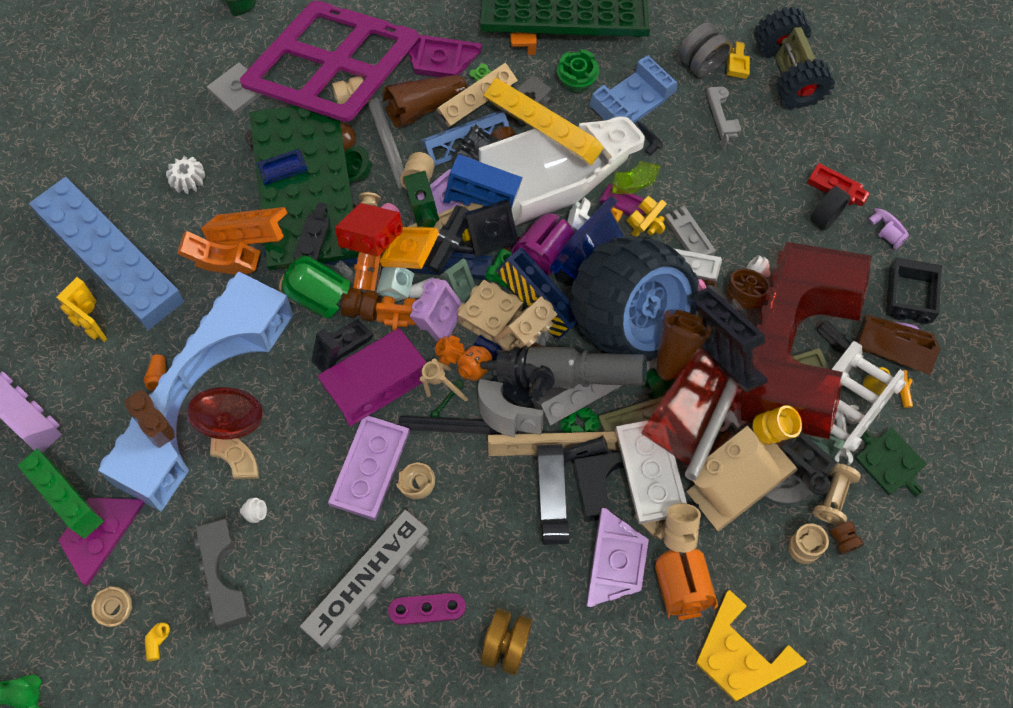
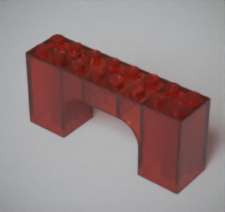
M786 242L784 251L780 250L778 254L777 264H779V267L773 270V287L769 286L767 290L766 300H768V304L762 307V324H757L756 327L765 335V344L753 349L754 367L768 378V383L749 392L744 391L738 386L737 397L739 401L737 410L741 411V421L753 423L755 417L760 413L772 411L782 406H791L801 417V431L804 434L830 440L840 401L843 372L800 363L790 354L799 325L810 316L829 315L860 321L869 285L871 255Z

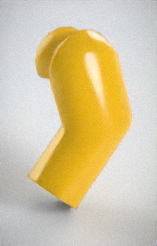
M167 623L156 624L145 636L147 662L160 659L159 646L168 637L170 627Z

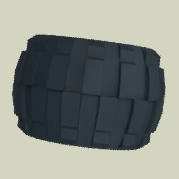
M624 236L613 238L606 244L601 243L592 250V254L587 260L584 259L578 269L577 278L573 281L571 308L577 320V325L594 346L607 354L646 355L647 361H651L657 357L662 319L665 311L670 310V313L675 314L676 310H683L694 315L697 314V311L688 302V296L698 292L699 281L696 273L693 272L686 259L675 249L649 237Z

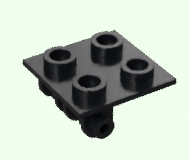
M475 124L474 127L471 126L466 135L469 139L463 138L466 142L465 145L459 143L462 149L458 147L451 155L452 159L450 161L454 164L458 154L479 161V148L500 140L483 131L480 126Z

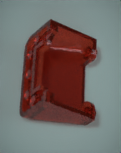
M700 348L689 361L641 432V434L688 466L729 380L707 352ZM738 390L729 408L732 412L735 411L741 402L738 398L740 395Z

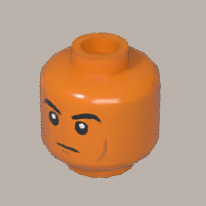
M481 346L469 347L457 360L459 374L464 379L480 380L489 371L481 369L480 363L492 361L490 352Z

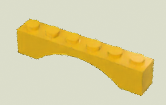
M496 77L483 95L497 108L535 128L591 166L604 148L589 133Z

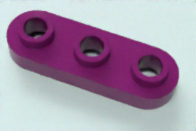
M455 593L397 598L391 602L388 614L391 621L397 625L454 621L464 615L466 605L464 599ZM455 602L458 606L455 610H450L448 604ZM429 604L432 609L429 612H424L422 607ZM399 607L406 608L405 613L402 615L397 614L396 610Z

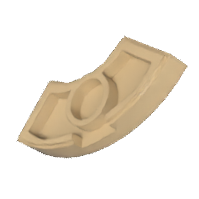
M212 432L210 456L226 461L232 468L234 479H259L257 462L250 449L238 438L230 434Z

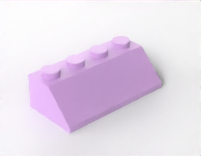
M2 371L0 373V418L33 450L38 448L41 452H44L62 435L57 430L60 425L50 415L45 418L41 414L44 410L34 400L29 403L26 400L28 395L19 386L14 389L10 385L13 381Z

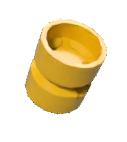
M782 406L772 411L760 413L753 420V432L764 445H771L782 440L795 438L802 429L801 417L791 406Z

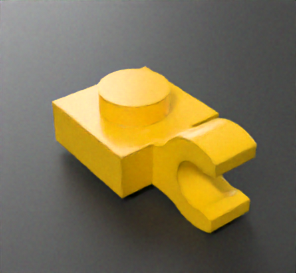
M736 42L735 48H732L727 58L726 75L747 79L749 76L750 57L744 56V43Z

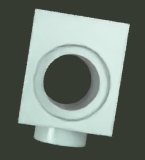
M384 267L381 272L377 293H380L382 296L393 297L395 302L408 298L414 273L406 268Z

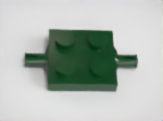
M893 428L875 439L865 430L860 438L867 446L855 460L889 496L897 489L905 486L915 497L922 493L924 490L913 480L916 474L927 465Z

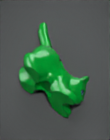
M31 674L9 681H0V706L41 708L38 706L42 680L37 675Z

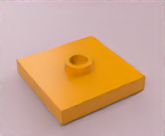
M403 227V232L386 248L379 262L383 267L422 269L439 232L436 228Z

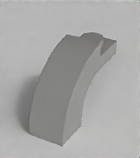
M479 380V412L483 420L492 429L511 437H515L517 431L541 435L543 430V410L513 405L503 398V383Z

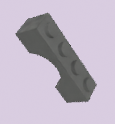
M226 519L196 527L197 536L194 537V544L196 550L201 551L202 560H199V568L201 574L205 575L207 584L204 585V592L207 600H211L212 609H209V617L212 625L216 624L220 630L251 621L246 596L242 591L226 588L220 577V569L225 557L235 549L230 524Z

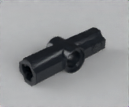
M456 205L447 223L440 229L434 246L424 263V266L430 271L441 275L452 253H455L463 238L462 234L467 228L464 213L468 212L469 209Z

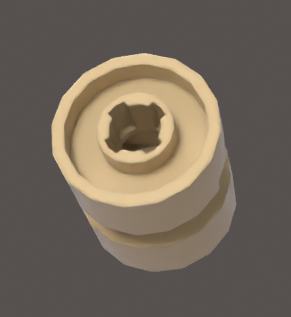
M361 76L349 78L347 83L343 80L332 83L337 104H344L363 82Z
M422 152L410 155L400 177L402 186L406 189L403 176L421 171H426L430 183L435 170L434 160L428 154Z
M685 503L673 504L667 509L664 537L666 547L682 553L690 552L697 547L701 517L699 509Z
M805 524L789 540V553L799 563L810 564L815 562L828 548V535L819 525Z

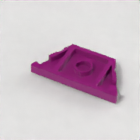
M418 35V40L408 51V56L415 74L434 77L460 76L481 53L482 43Z
M88 498L87 502L104 522L85 539L69 527L62 534L58 541L84 585L88 586L138 515L145 504L142 500Z

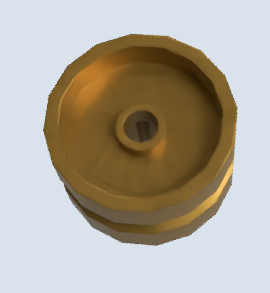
M497 608L485 636L480 665L494 669L499 662L501 654H504L503 672L516 676L533 619L520 615L516 618L511 630L509 629L512 618L511 612Z

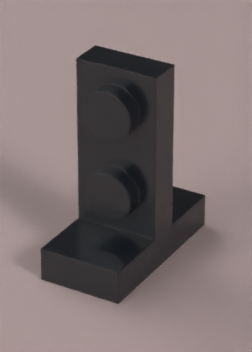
M358 319L332 335L323 329L316 333L311 362L323 373L325 370L335 366L336 361L371 341L373 334Z

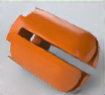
M695 548L681 555L679 552L668 550L657 559L655 569L668 618H670V615L683 614L687 615L678 616L679 620L701 617V613L697 612L708 609L711 606L713 610L718 607L704 554L699 549Z

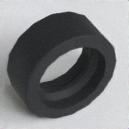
M838 186L833 187L817 205L810 220L823 230L828 229L843 212L851 199V195Z

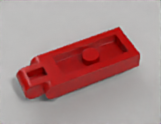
M818 163L807 184L825 193L838 186L851 195L849 205H854L855 203L863 206L870 195L868 191L863 189L862 184Z

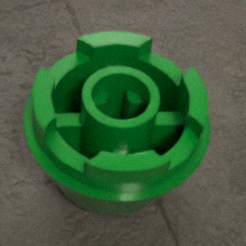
M580 49V52L572 53L567 51L563 54L557 65V74L567 90L581 93L588 90L599 75V66L595 61V56L587 50Z

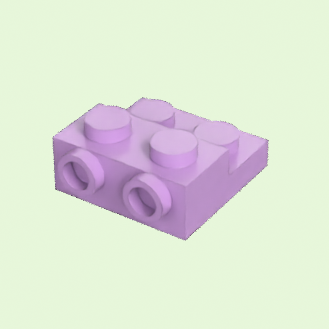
M431 278L424 283V291L421 297L412 304L413 311L410 317L421 330L428 331L434 340L438 342L439 339L444 338V336L449 337L458 322L457 310L462 302L446 280Z

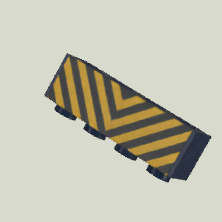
M522 247L508 257L496 270L497 274L527 307L541 296L552 304L557 315L551 320L554 324L548 331L557 341L577 324L569 299Z

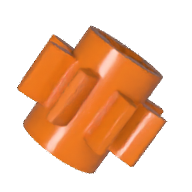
M453 335L449 337L444 336V338L438 340L435 346L436 356L440 357L439 362L446 365L450 363L456 364L459 356L464 353V347L460 343V338Z

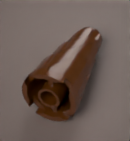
M452 75L385 86L382 90L383 102L388 100V106L385 107L386 113L396 128H403L419 120L422 116L435 111L438 107L467 89V83L464 77Z

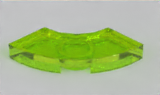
M639 161L637 167L631 171L615 172L612 193L631 194L638 192V190L646 186L649 187L657 179L661 165Z

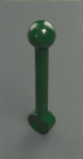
M456 380L454 386L462 389L464 382ZM451 391L438 408L431 411L430 416L439 417L440 411L455 393Z

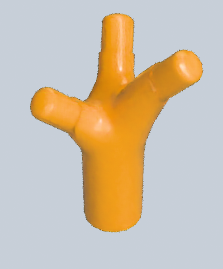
M903 370L906 383L899 393L903 408H912L913 404L910 394L912 379H908V371Z

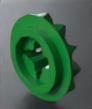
M583 407L561 419L562 432H598V415L591 408ZM576 415L581 421H586L584 423V430L579 425H573L576 423Z

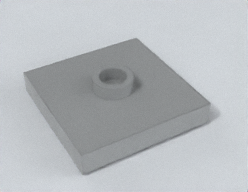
M240 62L206 86L208 91L234 115L262 95L244 89L241 86L240 78L247 69Z

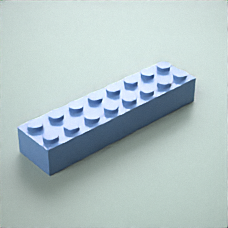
M66 176L29 203L39 219L147 330H150L184 302L179 290Z

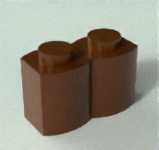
M138 390L124 400L127 411L153 445L161 448L175 438L173 428L146 392Z

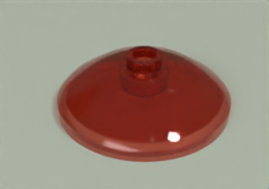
M218 387L205 390L192 398L188 405L187 417L191 426L207 437L218 440H234L249 435L259 427L262 421V407L254 396L243 390Z

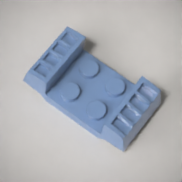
M648 55L637 62L634 74L611 90L605 85L597 89L592 94L589 106L605 121L621 116L629 118L633 123H636L637 120H640L660 106L677 91V81Z

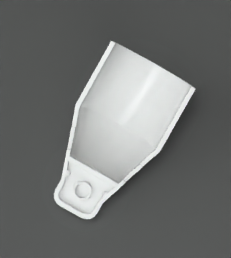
M621 116L607 121L579 123L580 129L595 137L604 146L592 166L536 129L479 148V162L523 177L512 207L515 226L537 219L543 214L553 213L577 203L628 159L629 154L643 148L645 138L643 133L629 118Z

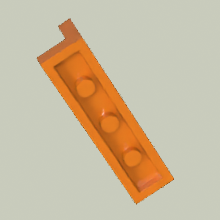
M285 207L219 214L207 222L201 229L208 241L221 245H235L239 242L244 244L275 242L284 237L277 222L287 214Z

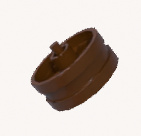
M743 268L737 269L732 273L725 291L730 301L736 299L743 308L758 309L763 306L771 287L767 278L761 273Z

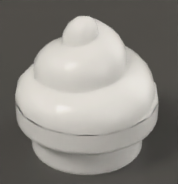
M760 255L754 257L746 267L761 273L767 278L770 276L769 261Z
M258 498L248 499L240 508V514L250 523H257L259 520H263L267 513L265 502Z

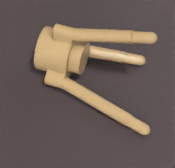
M435 358L423 366V376L420 377V381L423 383L427 397L431 396L429 383L435 385L443 382L461 399L468 401V398L445 377L444 370L450 371V366L438 362Z

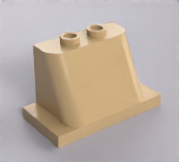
M746 426L707 457L697 480L693 481L695 485L686 492L696 504H699L701 511L719 532L798 469L776 443L771 445L762 444L749 426Z

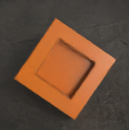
M510 33L512 47L527 46V55H536V34Z

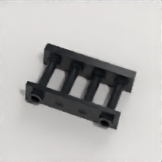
M710 287L689 295V305L702 315L703 325L707 327L709 324L712 329L709 338L700 349L744 391L749 392L768 383V378L754 367L753 349L765 344V335Z

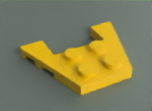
M729 590L724 596L696 664L736 702L800 668L807 661L789 645L771 664L730 626L734 619L746 608V605Z

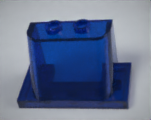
M610 196L568 240L549 268L551 271L557 274L563 269L576 280L579 267L584 259L587 260L592 254V250L601 243L606 244L613 238L625 236L611 212L618 200Z

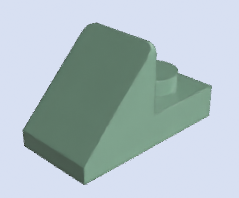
M464 258L439 275L440 279L447 281L462 303L470 298V293L475 287V283L467 261Z

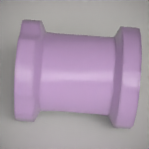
M890 221L880 231L878 237L886 239L893 245V249L897 250L907 240L909 234L902 233L894 226V222Z

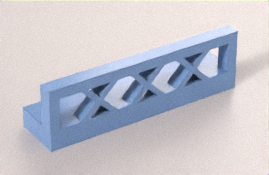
M496 111L420 141L423 148L427 150L428 155L434 160L436 166L452 159V154H448L450 150L456 151L452 149L455 139L465 138L463 136L467 135L471 126L474 127L477 124L483 131L491 135L495 124L502 122L503 127H509L505 112ZM439 145L446 148L444 156L435 160L432 148Z

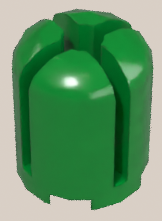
M300 256L286 270L281 284V291L295 303L320 317L330 319L340 308L337 304L341 299L342 293L347 295L350 281L314 258Z

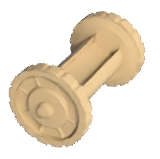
M837 463V467L830 474L832 480L824 504L815 506L813 510L816 518L837 526L846 523L847 520L846 515L841 510L850 483H858L861 477L856 469ZM831 503L835 505V508L830 507Z

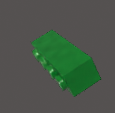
M38 448L17 465L65 524L83 539L104 522L55 463Z

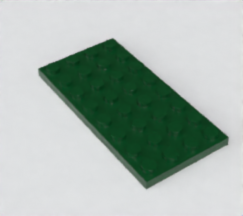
M482 0L480 31H487L489 33L521 32L530 34L549 33L552 35L583 34L593 36L649 37L647 0Z
M298 106L249 112L260 209L285 207L287 214L277 222L284 237L279 241L264 242L268 270L288 268L293 263V256L306 218H308L309 213L314 214L318 202L327 204L328 213L326 217L330 218V229L319 262L325 263L358 258V251L339 247L335 233V227L353 210L340 120ZM297 156L303 171L268 182L263 167Z

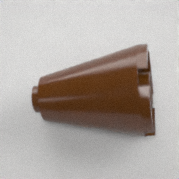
M670 310L665 311L662 319L655 370L662 379H677L709 338L712 329L709 324L707 327L702 325L703 319L683 310H676L675 314L670 313Z

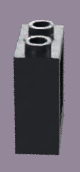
M896 257L889 267L886 315L893 316L897 320H916L920 324L933 323L940 313L942 265ZM898 277L929 282L927 308L896 303Z

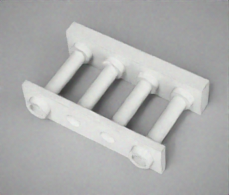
M853 341L800 410L799 415L802 425L808 426L809 423H815L835 437L845 441L842 453L847 456L850 450L854 452L862 442L860 437L893 393L898 394L906 383L904 381V371L900 369L895 377H892L863 359L862 345ZM858 366L888 386L878 396L849 378L848 372L850 369ZM838 385H844L873 404L866 415H863L834 396L835 393L833 392ZM824 404H830L859 423L851 435L820 415L821 412L819 410Z

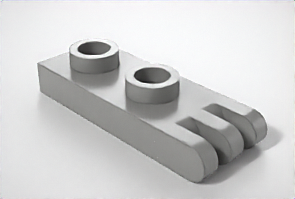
M685 206L680 207L679 212L678 210L672 211V216L669 213L664 215L666 223L686 251L711 256L715 255L716 250Z

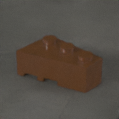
M867 314L864 316L856 338V342L862 345V351L871 354L875 353L928 375L931 374L940 352V346L935 334Z

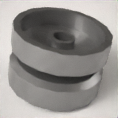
M707 22L695 28L686 37L679 48L678 57L686 66H690L691 71L698 78H705L725 62L731 53L733 45L725 35L720 34L719 30L712 23Z

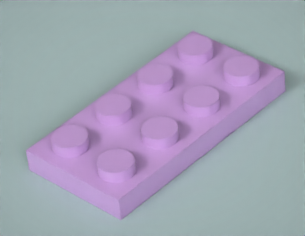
M371 416L362 419L329 499V506L376 521L410 429Z

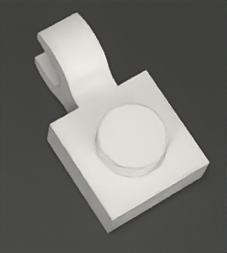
M585 197L582 199L581 204L577 202L572 205L567 222L574 231L588 235L592 218L587 214L591 202Z

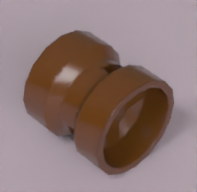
M852 521L843 523L829 531L832 538L837 540V548L841 555L854 551L864 545L861 537L856 535V528Z

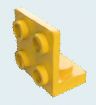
M76 277L57 296V299L62 304L60 309L68 315L67 318L76 327L81 325L85 328V333L93 340L99 338L105 342L107 340L106 336L97 323L87 315L94 310L97 301L85 283Z

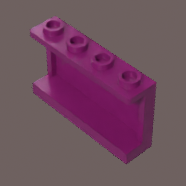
M398 328L352 356L347 357L342 362L325 370L317 377L324 391L328 392L350 427L422 384L420 381V377L423 376L422 368L427 362L401 329Z

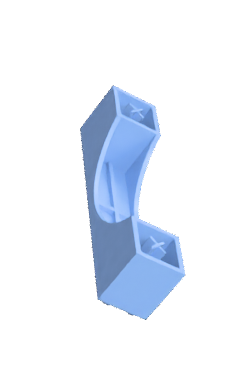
M239 271L234 278L228 281L226 290L221 296L216 298L209 314L202 318L195 334L190 335L183 351L175 356L171 368L161 376L154 392L149 394L159 411L173 428L175 438L161 448H158L150 442L132 417L130 426L124 434L117 438L115 447L109 455L103 458L98 470L113 486L162 512L189 472L180 455L176 437L178 414L184 398L194 383L218 363L240 354L269 352L294 315L287 295Z

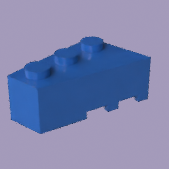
M458 154L449 174L443 203L450 204L451 201L463 202L465 206L475 203L483 204L484 207L508 199L512 209L523 177Z

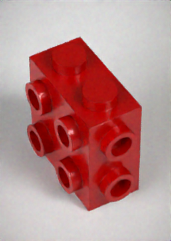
M360 203L335 227V233L339 247L372 256H379L403 232L400 212Z

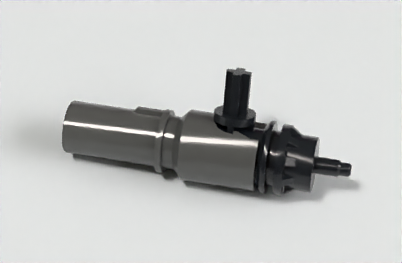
M515 346L511 350H500L497 355V361L480 363L481 369L496 370L497 378L501 382H509L515 387H531L529 397H534V401H539L541 397H544L545 392L551 388L574 389L578 384H582L583 387H589L590 384L645 386L647 378L646 355L591 353L590 350H584L583 353H579L573 347L524 346L520 348Z

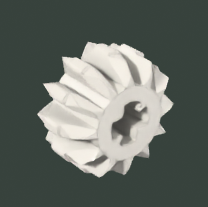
M183 156L182 160L175 158V164H168L169 170L166 171L168 183L178 193L184 190L188 195L189 189L192 188L197 192L196 185L203 186V179H205L204 168L194 157L187 159V157Z

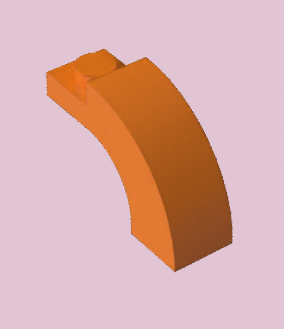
M186 231L183 233L177 254L195 261L194 266L201 269L236 275L238 271L243 274L255 271L260 250L242 242L235 245L216 244Z

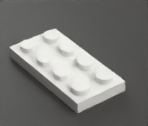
M665 418L616 426L615 431L638 524L666 519L667 509L671 505L678 503L687 504Z

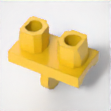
M647 196L638 206L646 213V216L644 217L635 210L626 220L634 229L630 234L638 236L647 227H649L647 230L649 235H653L654 232L662 234L665 230L663 223L665 218L663 216L656 218V216L667 203L663 200L657 203L650 196Z

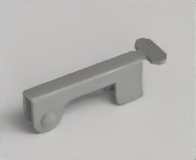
M710 87L707 89L706 95L720 134L721 148L725 149L729 138L738 137L737 133L741 131L738 119L727 121L725 119L721 104L726 101L729 91L725 87Z

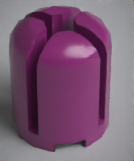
M553 213L539 216L511 250L513 254L522 247L547 276L553 272L560 263L562 256L571 244L574 245L575 232L571 225L565 219L558 223L560 217Z

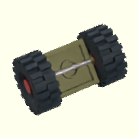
M783 7L782 11L777 9L774 11V14H768L765 16V20L761 19L759 21L760 25L755 27L754 38L764 57H776L782 71V77L777 79L776 89L785 108L789 107V110H793L795 107L799 109L808 107L811 104L816 105L818 104L817 101L824 100L825 95H830L831 90L834 89L835 81L827 63L822 59L820 61L816 59L807 39L811 36V28L803 11L800 8L795 9V7H790V9Z

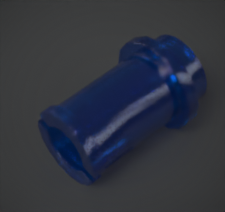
M483 335L478 336L474 343V346L486 348L490 352L492 360L497 359L498 352L503 350L498 343L485 338Z

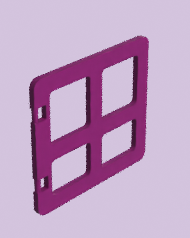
M313 1L309 3L241 76L240 84L244 89L347 122L357 115L417 42L418 32L414 29L401 25L397 26L388 21L352 10L341 9L329 3ZM332 11H333V12H336V13H340V14H339V15L332 14ZM318 17L355 27L333 52L296 41ZM387 28L392 29V30H395V31H394V32L388 31ZM370 34H377L397 40L377 65H371L350 58ZM285 53L323 64L301 90H295L262 79V77ZM338 71H345L365 78L344 104H337L316 97Z

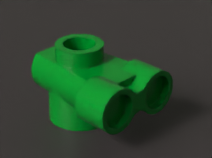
M505 249L499 251L494 263L487 269L486 279L496 281L503 287H509L497 274L496 270L512 255V252Z

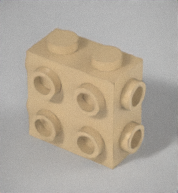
M483 280L479 286L476 285L472 289L469 300L466 303L463 302L458 308V324L493 345L498 346L494 338L522 313L523 302L516 295L507 294L502 291L497 284Z
M541 296L506 326L494 340L504 350H511L515 346L520 348L524 346L530 347L537 341L538 336L546 332L554 324L551 320L557 313L554 311L552 304Z

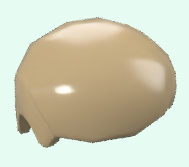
M412 463L399 472V480L396 485L405 497L414 500L424 499L432 492L435 486V474L426 464ZM414 479H416V482H417V484H418V486H419L420 489L414 488V486H413V480H414Z
M109 586L95 595L91 605L92 616L98 624L107 627L120 625L128 619L132 611V599L127 591L119 587ZM120 604L119 612L115 615H111L112 612Z

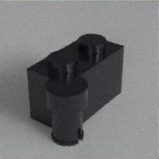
M802 431L795 438L786 440L781 446V450L811 477L809 487L812 493L816 495L827 493L830 486L827 477L835 470L837 462Z

